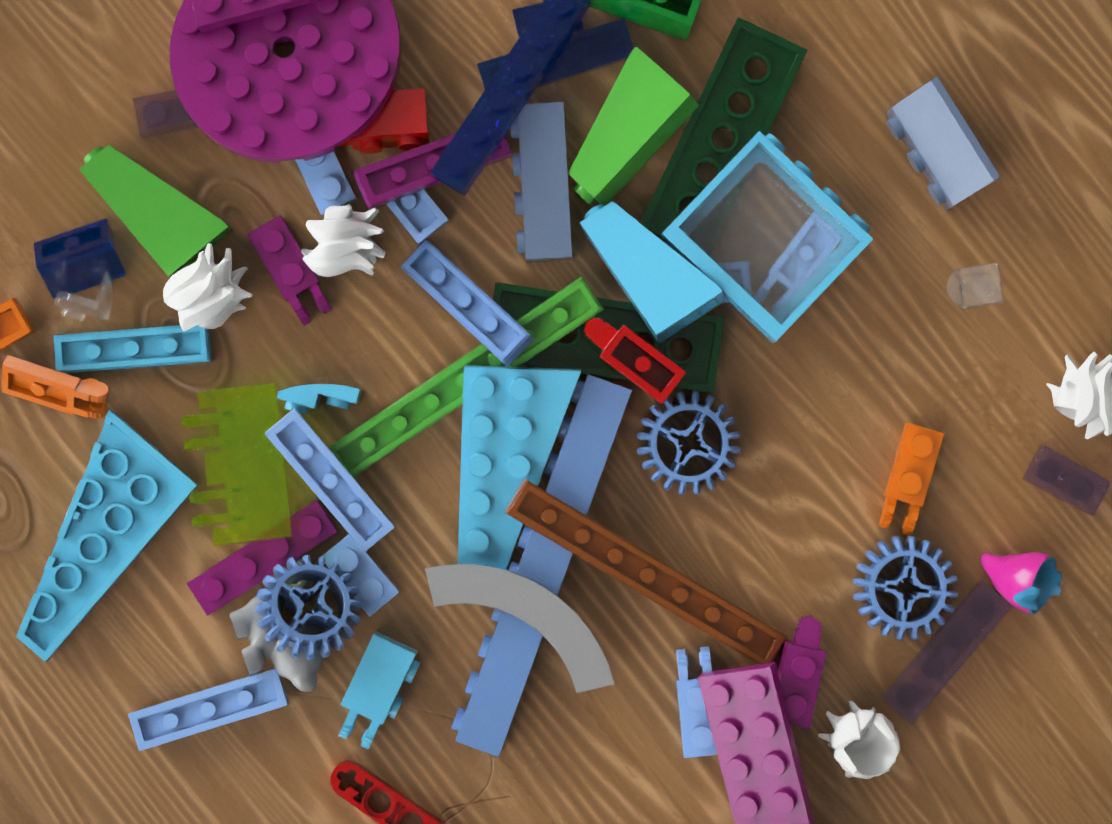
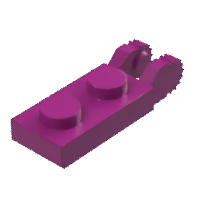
M281 215L247 234L285 301L290 302L304 326L309 324L311 319L308 310L302 305L298 295L310 289L315 298V303L324 314L332 310L318 285L320 283L318 277L303 260L304 255L301 252V248Z

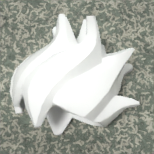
M350 204L345 206H329L325 210L324 220H308L306 227L318 242V246L314 250L301 249L304 255L303 260L308 267L316 274L324 277L340 275L353 269L364 271L373 276L374 272L372 269H374V266L370 261L375 264L377 261L375 256L384 258L386 252L370 238V236L384 232L382 228L369 224L379 210L373 208L367 212H354Z
M208 243L205 253L204 251L200 252L195 263L177 271L165 284L163 289L164 303L178 311L179 322L183 332L196 325L205 329H215L222 326L231 314L246 309L239 302L242 299L252 297L253 294L238 287V284L248 268L244 266L232 271L231 248H226L225 258L219 264H215L213 246Z
M1093 352L1080 368L1076 366L1073 359L1067 354L1065 356L1067 369L1061 387L1049 383L1046 384L1052 392L1053 405L1056 410L1064 416L1075 420L1074 424L1077 427L1087 424L1085 434L1087 440L1101 434L1103 431L1106 436L1112 434V355L1110 354L1095 366L1098 355L1096 352Z
M849 701L850 712L846 715L839 717L827 711L826 716L835 732L819 733L818 737L830 742L828 746L835 749L834 758L842 769L846 771V777L869 779L890 771V768L896 762V757L901 748L893 723L886 716L876 713L875 707H872L871 710H861L853 701Z

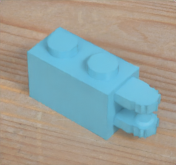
M377 631L373 634L340 704L350 711L338 736L347 739L355 727L358 714L372 720L361 739V746L369 749L380 724H384L387 716L395 719L404 700V697L398 695L404 681L411 684L420 665V662L414 660L418 650Z

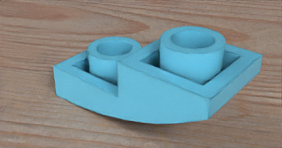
M308 384L278 391L277 399L286 401L284 409L292 410L296 408L299 413L307 414L309 407L319 408L322 395L328 396L326 404L348 409L350 402L360 403L363 390L336 384Z

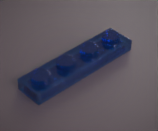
M625 18L487 60L478 63L477 66L490 103L625 61L634 47Z

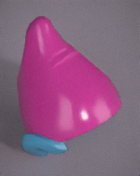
M1041 552L1019 555L1009 554L1006 556L985 553L981 557L982 567L989 575L997 591L1008 603L1029 615H1035L1052 595H1060L1061 587L1059 582L1062 580V574L1057 570L1056 559L1052 555Z

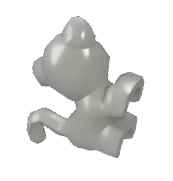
M302 558L296 559L299 566H301ZM303 580L297 584H289V586L293 588L296 585L302 589H310L314 586L315 582ZM256 596L246 606L230 613L238 640L248 638L251 644L241 650L250 675L260 672L265 666V658H270L278 675L291 680L292 684L300 691L311 692L315 689L317 682L316 673L321 668L323 656L320 655L318 649H316L314 659L310 661L306 658L305 650H301L298 658L293 659L291 657L293 648L288 645L282 653L278 652L277 647L281 640L276 638L271 642H267L265 639L271 627L266 629L258 627L259 620L265 617V615L255 613L256 605L263 602ZM278 597V609L281 615L284 600ZM308 625L299 633L318 635L329 630L325 627L320 629L314 625Z

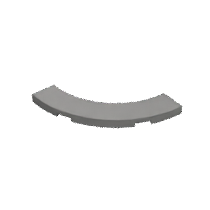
M445 564L425 568L434 607L447 604H476L510 613L535 628L554 647L570 673L576 693L615 684L607 659L588 626L567 603L546 587L509 570L485 565Z

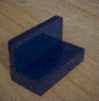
M107 218L34 243L36 267L54 299L123 277L126 274L125 268L115 249L112 228Z

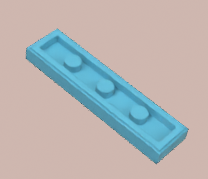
M181 325L53 335L56 371L67 374L212 362L210 330L201 328L198 325L184 332Z

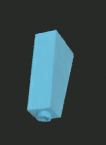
M613 201L606 206L600 204L593 207L585 214V219L580 222L585 236L659 344L724 302L723 292L715 282Z

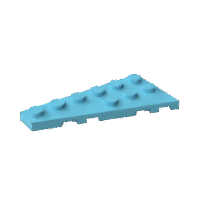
M464 365L458 564L485 565L506 570L523 523L504 513L523 479L538 486L579 379L581 369Z
M108 410L104 420L105 424L90 454L91 458L83 478L79 481L57 535L58 539L52 554L48 557L44 567L45 571L36 593L32 596L16 635L22 643L45 662L51 659L199 486L197 482L113 410Z

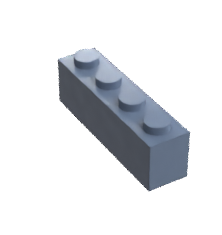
M564 102L517 104L518 115H510L511 139L519 138L520 153L512 154L513 176L521 177L522 192H514L516 215H523L524 230L517 231L518 254L525 253L526 263L572 260Z

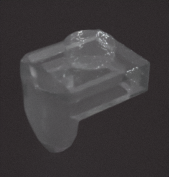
M992 263L954 270L946 285L948 296L962 309L1004 303L999 264Z
M105 272L95 300L57 290L53 305L63 308L62 316L83 322L86 314L108 320L113 304V286L110 273Z

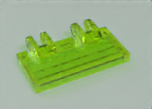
M275 383L198 392L199 409L217 408V412L184 416L181 418L182 427L198 428L200 426L218 424L220 436L191 438L184 442V450L197 451L221 448V451L204 452L207 485L225 484V489L189 494L190 503L195 504L226 500L228 513L197 515L192 518V527L229 524L228 528L212 529L214 546L292 538L283 455L265 435V432L279 421Z

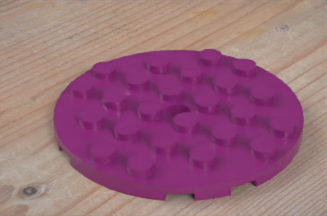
M184 0L177 13L170 40L169 57L172 79L178 97L187 113L196 125L218 145L232 153L260 162L280 163V161L296 159L307 161L335 151V147L344 143L352 136H359L380 114L389 100L399 74L402 55L400 50V26L391 0H320L201 33L197 27L191 0ZM293 41L295 51L291 56L281 58L276 55V45L279 46L283 42Z

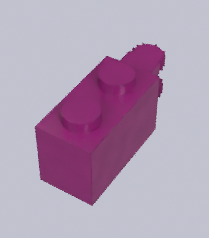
M811 615L801 616V619H798L792 642L785 640L782 644L777 667L790 724L808 729L811 727L826 657V651L819 648L822 636L820 632H822L821 628L823 626H821L820 621L818 622Z

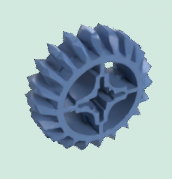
M683 391L676 393L678 403L676 405H673L670 398L667 397L663 403L666 410L663 412L657 406L652 405L649 410L657 417L653 422L648 418H642L641 424L650 428L649 434L639 432L636 436L639 440H648V447L637 448L638 455L649 453L651 457L650 460L644 461L641 464L642 468L649 469L655 465L658 469L651 475L650 479L656 482L662 475L666 476L667 479L663 484V489L667 491L670 490L674 481L679 482L677 491L680 495L685 494L686 483L692 484V491L695 495L701 493L699 484L701 481L705 482L709 490L715 489V483L711 476L715 474L720 480L725 481L728 476L720 469L724 464L729 468L736 467V462L727 458L728 452L738 454L741 451V448L738 446H729V439H737L741 436L739 431L730 433L727 431L726 427L736 422L735 418L732 416L722 421L719 416L726 411L727 407L721 404L715 411L711 410L710 407L714 402V397L711 395L707 396L703 405L698 404L700 397L698 391L692 392L690 403H685ZM680 411L697 412L691 424L685 430L679 431L663 424L674 413ZM707 418L712 421L718 431L720 439L719 451L708 446L702 439V431ZM698 425L694 433L697 439L694 441H698V446L705 449L706 453L701 450L689 449L683 455L681 461H679L683 453L680 447L683 445H678V439L672 437L670 433L686 437ZM657 435L669 440L675 447V455L670 468H667L659 457ZM698 455L713 461V464L708 469L699 474L690 476L680 475L683 466L693 456Z
M893 536L891 539V550H889L884 541H880L877 543L881 553L880 556H877L870 550L865 552V556L872 562L870 567L862 563L857 564L856 568L859 571L865 572L866 576L865 579L853 578L852 583L854 585L864 586V591L853 594V599L856 601H867L866 604L858 609V612L862 616L873 612V615L867 622L870 627L874 628L883 621L880 634L887 636L892 628L895 627V639L903 640L905 630L908 629L910 638L917 640L919 639V626L922 627L926 634L931 635L933 633V628L930 624L932 619L941 626L946 623L945 619L938 613L941 609L949 613L953 612L954 607L945 603L946 596L957 598L958 592L947 589V584L955 583L958 579L956 575L944 576L943 572L949 570L953 564L949 560L937 563L943 554L941 549L936 548L929 555L927 554L930 549V541L923 540L916 549V539L914 536H907L905 547L902 546L900 537ZM903 556L902 564H899L898 571L893 577L887 579L877 578L881 569L888 562ZM915 557L922 560L928 566L933 575L935 586L923 584L918 580L916 575L917 567L914 566ZM903 578H907V583L923 590H913L911 594L906 592L908 597L903 598V593L892 587H887V585L897 586L899 582L904 583ZM875 590L889 592L892 595L894 608L896 609L895 618L888 616L881 609L876 599ZM933 597L929 606L921 614L907 619L908 612H911L913 603L917 599Z
M308 554L303 556L301 566L293 557L288 558L286 562L287 569L277 564L273 569L274 576L266 575L262 581L266 588L259 589L256 595L263 602L256 605L255 613L265 615V617L259 620L258 627L260 629L271 627V630L265 637L266 641L271 642L276 638L281 640L277 647V651L280 653L285 650L287 645L292 647L291 657L293 659L298 658L301 650H305L306 658L309 661L314 659L316 649H318L323 658L329 657L331 653L330 646L340 651L344 646L342 638L350 640L354 635V631L350 626H357L360 622V617L353 612L359 611L362 603L351 599L359 592L358 587L345 586L351 579L350 573H346L339 577L336 574L340 567L338 563H334L330 569L325 568L324 564L326 561L324 556L319 557L316 565L311 564V558ZM303 580L317 583L310 589H302L296 585L293 588L289 586L293 582ZM327 590L332 593L337 602L338 617L333 615V610L326 605L324 595ZM317 595L318 597L314 602L315 606L311 613H306L302 620H299L303 612V606H305L307 601L311 602L313 597ZM278 597L285 601L284 605L292 612L293 620L289 626L284 622L279 613ZM308 625H314L320 629L325 627L329 630L318 635L299 633Z

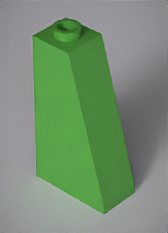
M637 46L631 51L568 172L577 182L572 189L588 204L594 199L604 206L609 204L699 106L689 92Z
M107 145L105 148L99 146L92 150L83 160L86 164L79 169L170 278L183 267L195 263L199 253L202 251L205 253L208 243L214 247L234 231L229 224L110 145Z

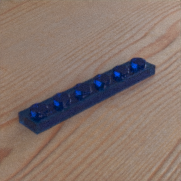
M544 0L431 170L430 174L434 179L463 196L467 194L589 9V0Z

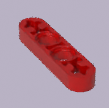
M346 760L339 763L331 774L330 784L335 793L379 824H401V818L407 813L418 814L423 824H446L355 761ZM350 769L354 770L357 773L354 779L362 786L365 785L367 779L373 783L366 790L362 801L355 797L360 792V789L351 784L347 788L340 785L342 782V777L338 775L340 771L348 773ZM382 790L390 796L391 805L387 810L376 811L370 806L369 797L373 792Z

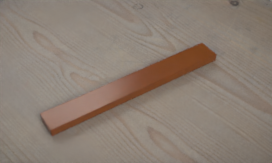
M523 479L504 513L757 664L772 663L787 638L786 635L526 479Z

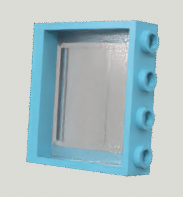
M759 131L664 230L660 237L679 255L715 282L722 290L723 297L771 343H774L864 250L873 238L868 234L871 229L864 220L856 214L850 217L839 207L842 201L832 190L827 187L821 190L811 180L814 174L807 166L799 160L793 163L783 154L786 148L775 136L768 133L765 137Z

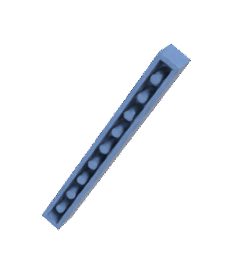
M589 374L585 382L577 381L570 400L577 404L572 418L564 416L557 438L564 440L560 453L558 455L551 452L544 471L545 475L551 476L546 492L586 516L632 392L628 388ZM525 525L517 546L523 548L524 552L519 564L511 562L509 571L525 576L558 595L573 553ZM495 608L491 620L498 622L493 636L487 634L484 636L478 653L479 657L485 658L480 673L473 670L464 691L471 695L466 709L458 708L451 729L458 731L455 739L456 742L499 757L543 636L525 621Z

